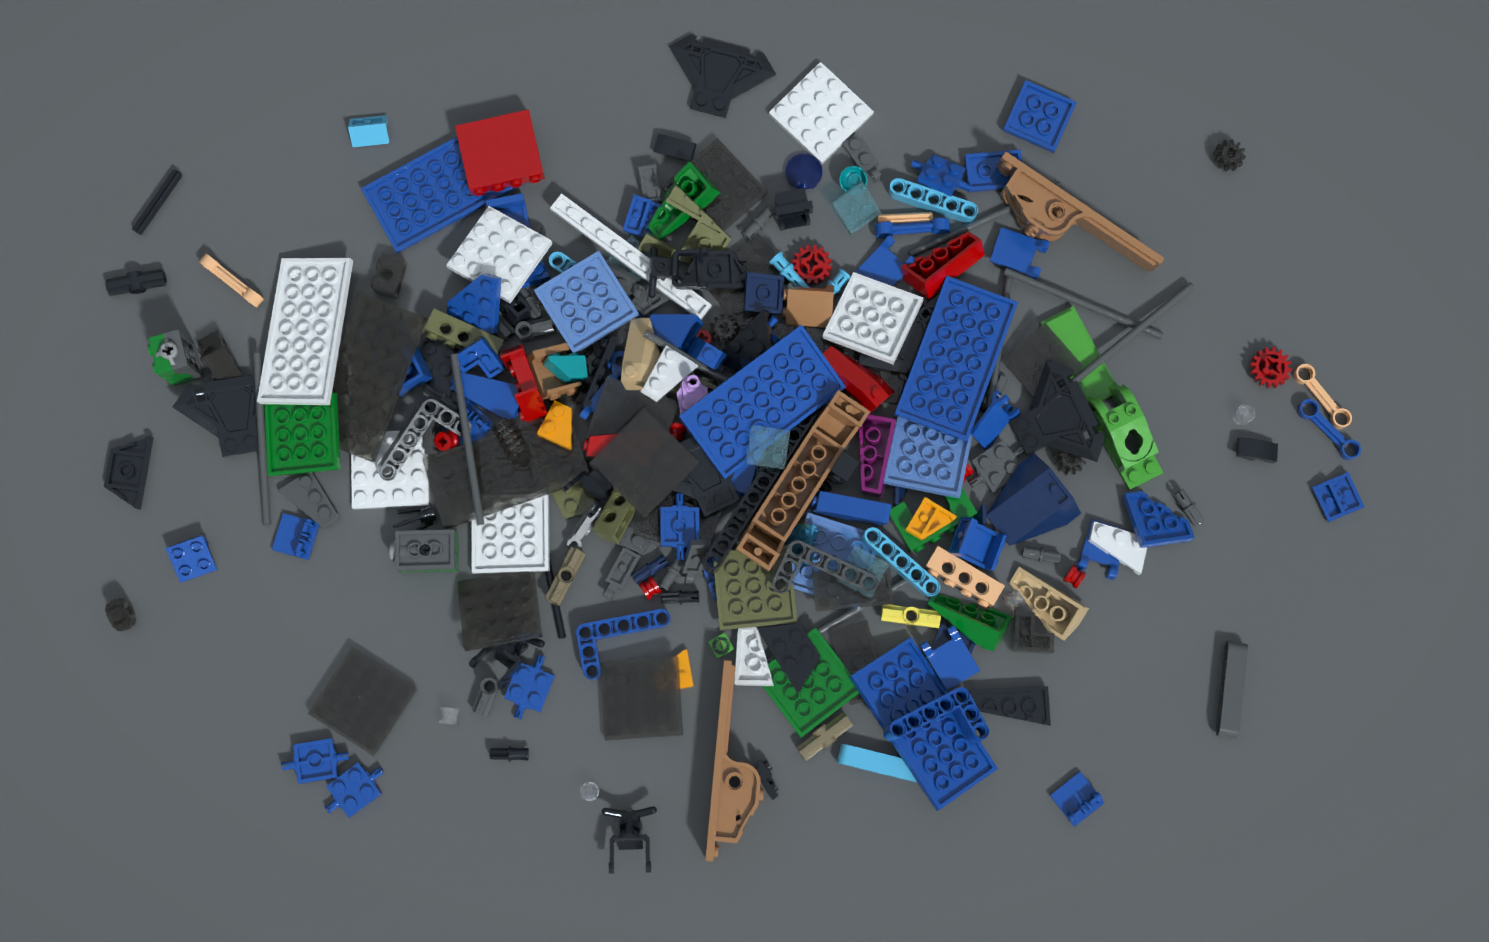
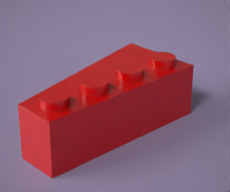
M968 231L947 242V246L943 248L937 247L932 250L931 254L915 258V262L910 265L904 264L900 266L904 282L930 299L942 289L946 276L957 278L985 256L980 238Z

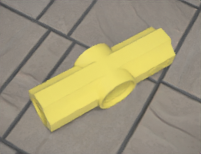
M882 604L881 621L939 628L941 614L937 611ZM907 611L915 613L916 618L914 621H909L906 618Z

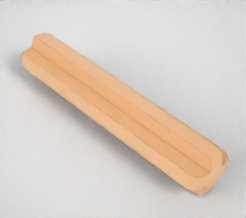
M933 213L879 214L877 219L878 223L892 222L893 224L924 222L933 220Z

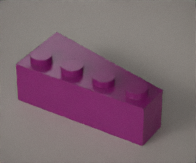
M868 415L859 428L861 486L864 495L882 498L885 485L884 477L896 419Z

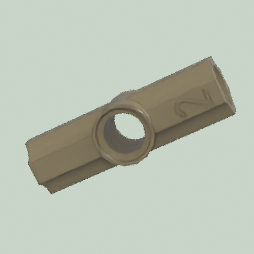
M569 548L559 570L555 573V578L544 599L560 606L586 554L577 548ZM561 572L568 573V581L562 580Z
M842 712L832 719L831 722L825 723L812 733L811 737L796 748L807 761L820 750H824L835 742L837 737L852 727L853 724Z

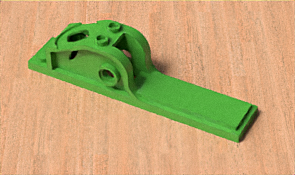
M1074 306L1039 323L1060 364L1071 368L1073 374L1069 376L1070 380L1100 356ZM1103 362L1078 384L1099 423L1095 429L1097 433L1103 431L1106 437L1103 444L1129 491L1164 472L1155 458L1159 451L1139 404L1126 385L1119 386L1114 381ZM1112 397L1118 407L1109 411L1103 401ZM1129 431L1138 442L1139 450L1136 454H1132L1125 446V439Z

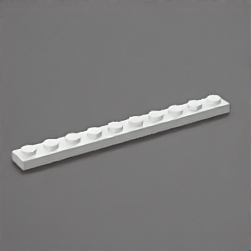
M561 193L550 207V210L649 283L651 273L650 259ZM665 278V281L657 279L656 289L690 314L697 315L701 320L712 307V304L693 290L676 289L672 285L671 278Z

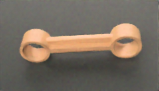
M205 254L200 259L199 263L216 275L254 307L257 308L264 299L241 282L208 254Z
M1302 364L1298 366L1293 372L1294 380L1308 387L1330 414V423L1336 429L1347 427L1352 421L1351 413L1347 409L1337 406L1314 378L1315 370L1311 365ZM1300 368H1305L1309 371L1310 378L1308 380H1302L1299 377L1298 371ZM1336 413H1343L1346 416L1347 421L1345 425H1340L1336 422Z

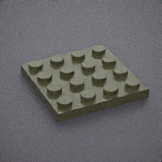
M789 545L782 547L780 555L770 571H767L737 550L729 553L720 569L714 573L720 630L797 623L794 583L791 589L783 594L776 593L772 588V581ZM713 560L714 566L717 565V562L715 560ZM791 561L785 565V569L789 573L792 572ZM783 579L777 582L779 590L786 588V582Z

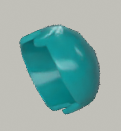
M858 166L846 167L839 176L841 189L853 195L861 193L866 188L868 182L866 172Z

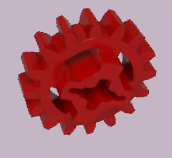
M814 244L813 248L806 245V250L800 247V254L795 253L794 257L796 259H792V264L796 265L794 270L797 271L796 273L804 281H807L808 286L811 282H814V285L817 286L818 280L823 283L825 280L824 276L829 278L830 273L828 271H832V266L828 265L832 263V259H827L829 252L823 253V247L818 250L816 244ZM814 259V266L810 272V262ZM801 269H804V271L807 273V275H805V274L801 271ZM817 272H821L819 275L813 276Z
M1266 347L1263 349V352L1259 350L1256 353L1257 356L1251 358L1254 362L1249 364V367L1253 368V370L1249 373L1255 374L1256 377H1254L1253 381L1259 380V386L1266 384V389H1268L1272 385L1275 389L1278 387V383L1282 386L1285 380L1290 378L1287 373L1292 372V369L1288 368L1292 362L1286 361L1288 354L1281 355L1283 350L1276 352L1275 347H1273L1269 351Z

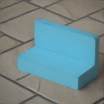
M387 115L350 119L348 129L352 147L388 144Z

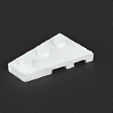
M666 345L640 392L657 402L686 376L692 373L698 365Z
M1094 521L1088 541L1105 553L1118 559L1124 566L1127 565L1133 569V572L1137 575H1140L1147 547L1140 548L1135 533Z
M758 627L738 629L735 685L774 686L761 636L757 630Z

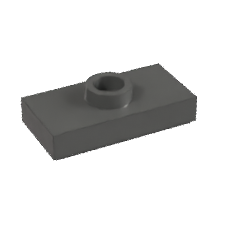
M656 163L638 166L642 196L651 199L652 202L662 201Z

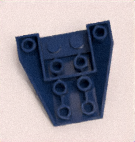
M1033 453L1017 466L986 515L999 533L1007 535L1005 541L1010 546L1066 526L1079 516L1081 512L1073 496L1052 469Z

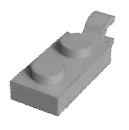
M593 498L573 529L574 532L567 538V546L571 542L576 541L575 548H581V539L584 535L587 536L589 534L594 519H598L602 513L601 508H599V511L593 517L589 518L587 516L600 503Z

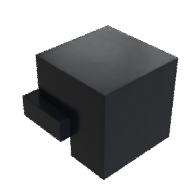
M805 188L775 193L776 207L774 214L775 219L779 221L781 231L810 225L809 214L813 213L812 200H807Z

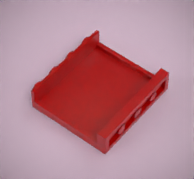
M529 109L455 126L471 195L481 196L488 191L499 192L506 187L512 186L516 188L522 186L523 183H538L541 179H545Z

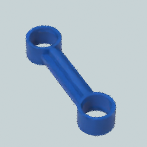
M948 218L898 224L881 222L874 225L876 238H887L889 235L928 232L944 234L950 232Z
M1306 399L1298 405V415L1304 420L1310 419L1339 447L1338 452L1341 458L1352 460L1359 456L1361 453L1360 444L1355 440H1347L1319 412V405L1315 400ZM1305 403L1313 406L1314 414L1312 416L1304 414L1302 406ZM1349 443L1355 447L1356 452L1354 456H1348L1344 452L1345 444Z

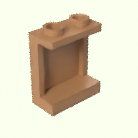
M789 283L788 289H784V300H787V307L783 306L782 318H786V325L827 327L832 317L834 285H827L826 289L793 287L792 283Z
M567 343L532 351L527 357L542 400L548 398L555 400L563 394H567V396L574 395L582 386L581 381L564 384L543 366V361L550 354L559 353L560 356H567L566 353L570 350Z

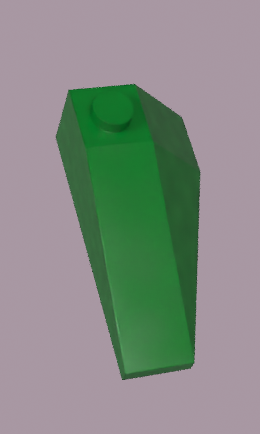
M690 161L676 174L670 189L671 191L675 184L678 185L701 209L708 206L721 193L713 182ZM667 191V192H666V194H665L666 198H667V196L669 195L670 191ZM664 200L661 207H658L648 228L655 237L662 240L692 217Z
M941 594L933 596L928 602L933 609L985 650L994 651L997 648L1012 620V616L990 607H988V610L977 608L975 603L965 605L959 599Z

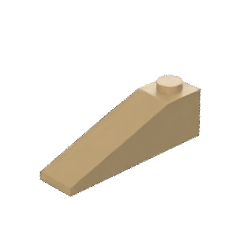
M634 318L630 321L621 373V382L626 390H641L660 356L657 344L643 337L646 330L654 334L650 318Z
M1018 567L1009 582L1022 600L1031 608L1035 616L1044 624V627L1064 641L1079 626L1089 610L1087 606L1021 567Z

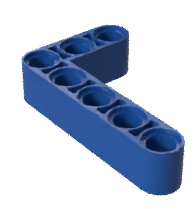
M657 609L579 625L576 630L584 676L589 680H597L602 674L597 640L665 628L671 622L669 612L665 609ZM661 613L667 615V621L663 624L657 622V616ZM646 617L648 619L647 626H638V619ZM621 621L629 622L627 630L621 631L619 629ZM603 624H607L610 627V631L607 634L600 633V627ZM583 628L590 629L591 634L589 637H581L580 632ZM587 647H592L594 649L593 656L585 657L584 650ZM591 666L597 667L598 670L597 674L593 677L587 674V670Z
M959 687L891 722L884 727L883 735L886 740L894 742L950 712L954 714L966 739L971 743L975 744L986 739L989 735V728L969 691L964 687ZM956 694L960 696L961 702L957 700ZM940 702L945 705V710L942 709ZM924 710L929 713V718L925 716ZM966 712L969 713L970 719L966 717ZM908 719L913 721L914 726L909 724ZM892 727L896 728L897 735L893 733ZM975 729L979 731L980 736L976 735Z

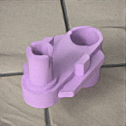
M695 375L685 377L681 383V388L676 393L680 414L708 394L707 387L703 386Z

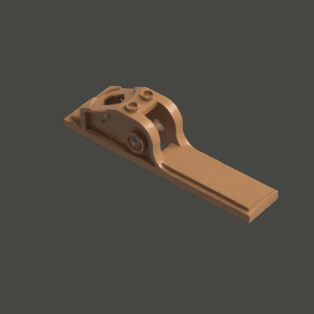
M1005 152L996 167L999 168L998 171L1002 175H1009L1011 177L1000 195L1017 217L1015 219L1021 228L1025 230L1027 236L1054 242L1061 238L1071 226L1078 225L1147 272L1149 270L1152 272L1164 260V257L1009 153Z
M724 660L705 859V861L711 862L714 861V857L718 858L719 845H716L715 841L738 843L750 815L753 816L759 805V800L763 801L764 789L760 788L761 781L757 770L750 764L733 761L727 756L735 666L732 665V661ZM733 776H737L740 779L741 783L737 788H733L729 784V779ZM740 814L741 819L736 821V816Z

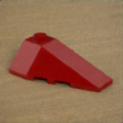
M831 346L822 353L846 386V391L858 404L869 410L870 413L895 393L882 377Z

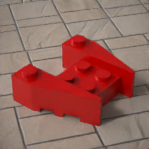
M523 344L501 351V361L506 366L508 372H511L514 380H518L515 383L518 393L514 395L521 409L519 410L521 420H526L528 425L544 420L548 412L532 373Z

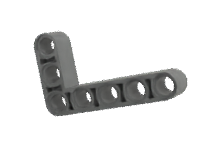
M431 396L423 397L378 464L377 472L380 477L385 481H391L396 477L432 420L463 436L462 430H457V425L461 422L459 413ZM427 402L434 403L431 410H425ZM449 412L450 417L447 420H441L442 413ZM417 418H423L421 426H414V421ZM412 434L413 438L410 442L406 443L403 441L405 435ZM395 451H402V456L400 458H393V453ZM385 467L392 468L388 475L382 474V470Z
M795 540L788 546L772 581V588L776 593H787L791 589L803 562L864 591H874L878 587L879 581L875 575L803 541ZM796 544H801L803 547V552L799 555H796L793 551ZM814 552H818L821 555L818 563H814L811 560V555ZM832 560H836L839 564L838 569L834 572L828 566ZM789 561L795 565V569L791 573L785 569V565ZM851 568L857 574L853 580H849L846 576L847 571ZM867 577L874 579L875 583L872 588H867L864 585V580ZM780 579L786 582L784 590H779L777 587V582Z

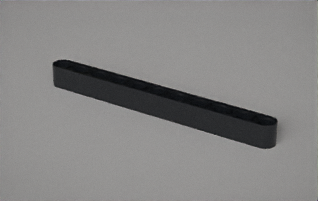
M821 407L804 419L807 422L806 425L798 423L782 436L707 552L703 561V568L707 573L714 574L720 569L819 415ZM793 434L797 436L798 439L791 440L788 437V435ZM785 450L788 455L782 456L778 451ZM774 465L778 470L771 471L768 466ZM761 480L766 481L768 486L761 487L758 482ZM754 496L758 502L752 503L748 497ZM745 512L748 517L742 519L738 516V513ZM733 527L738 533L732 535L728 532V528ZM723 543L728 549L722 551L717 545ZM713 559L717 562V565L711 567L707 561Z

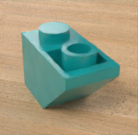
M553 353L543 361V366L564 384L580 381L583 383L588 378L585 355L571 353L567 356H560L559 353Z

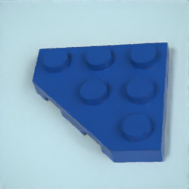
M487 273L480 275L447 302V314L492 334L497 333L502 278Z
M1143 491L1125 493L1122 496L1140 548L1187 542L1195 538L1187 519L1182 516H1176L1171 512L1170 508L1162 503H1156L1149 499L1148 495Z

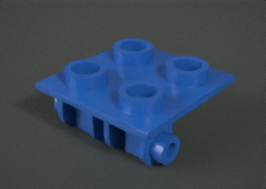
M466 400L468 421L471 424V441L474 449L495 423L471 402ZM461 422L457 425V430H462ZM442 426V429L444 431L449 430L445 426ZM458 435L459 443L464 447L463 436Z
M283 513L272 550L309 560L320 525L310 519H303Z
M203 535L165 548L180 583L217 570L207 546L209 545L208 540Z
M1078 772L1050 795L1074 827L1105 803L1102 800L1101 794L1095 791L1081 772Z

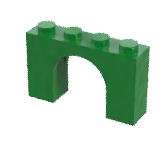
M963 487L960 499L941 495L948 511L956 515V519L922 541L905 531L913 517L905 502L891 508L889 519L909 553L912 551L918 553L925 548L924 544L928 542L933 544L942 539L940 535L943 533L951 534L956 531L961 516L974 518L973 516L977 514V511Z

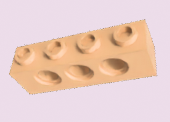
M939 546L936 547L924 567L928 569L927 572L931 576L943 578L946 585L952 588L954 586L961 589L960 593L968 598L973 596L978 599L977 603L985 608L988 606L992 607L1005 587V585ZM945 563L949 564L952 568L951 573L943 572L942 565ZM959 574H966L968 576V582H960ZM976 584H983L985 592L978 593L975 589Z

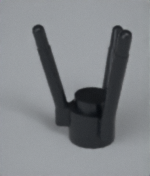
M431 505L428 507L398 510L397 513L417 512L418 516L394 524L392 527L397 528L420 520L424 524L415 530H423L433 525L432 521L437 520Z

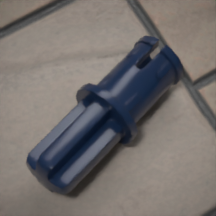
M663 554L649 564L645 563L646 566L632 574L633 581L639 584L650 576H655L656 572L669 565L668 561L664 560L666 558Z

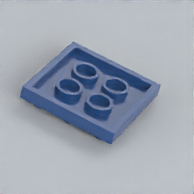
M1025 80L1003 131L1054 153L1077 102Z

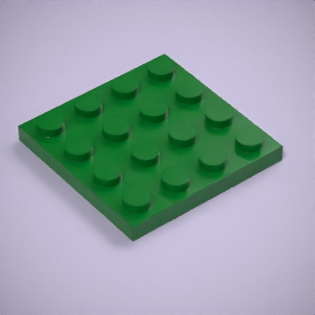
M332 393L330 405L264 404L267 476L341 470L337 393Z
M814 628L807 635L821 655V658L801 692L797 693L776 658L768 664L774 686H762L801 738L859 694L849 678L852 674L817 628Z

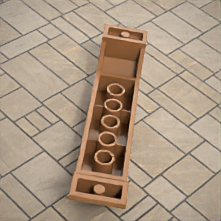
M839 390L834 394L807 431L748 523L736 547L737 551L767 571H770L779 557L785 541L844 448L862 426L870 413L869 410Z

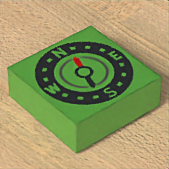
M725 632L708 642L717 659L734 650Z

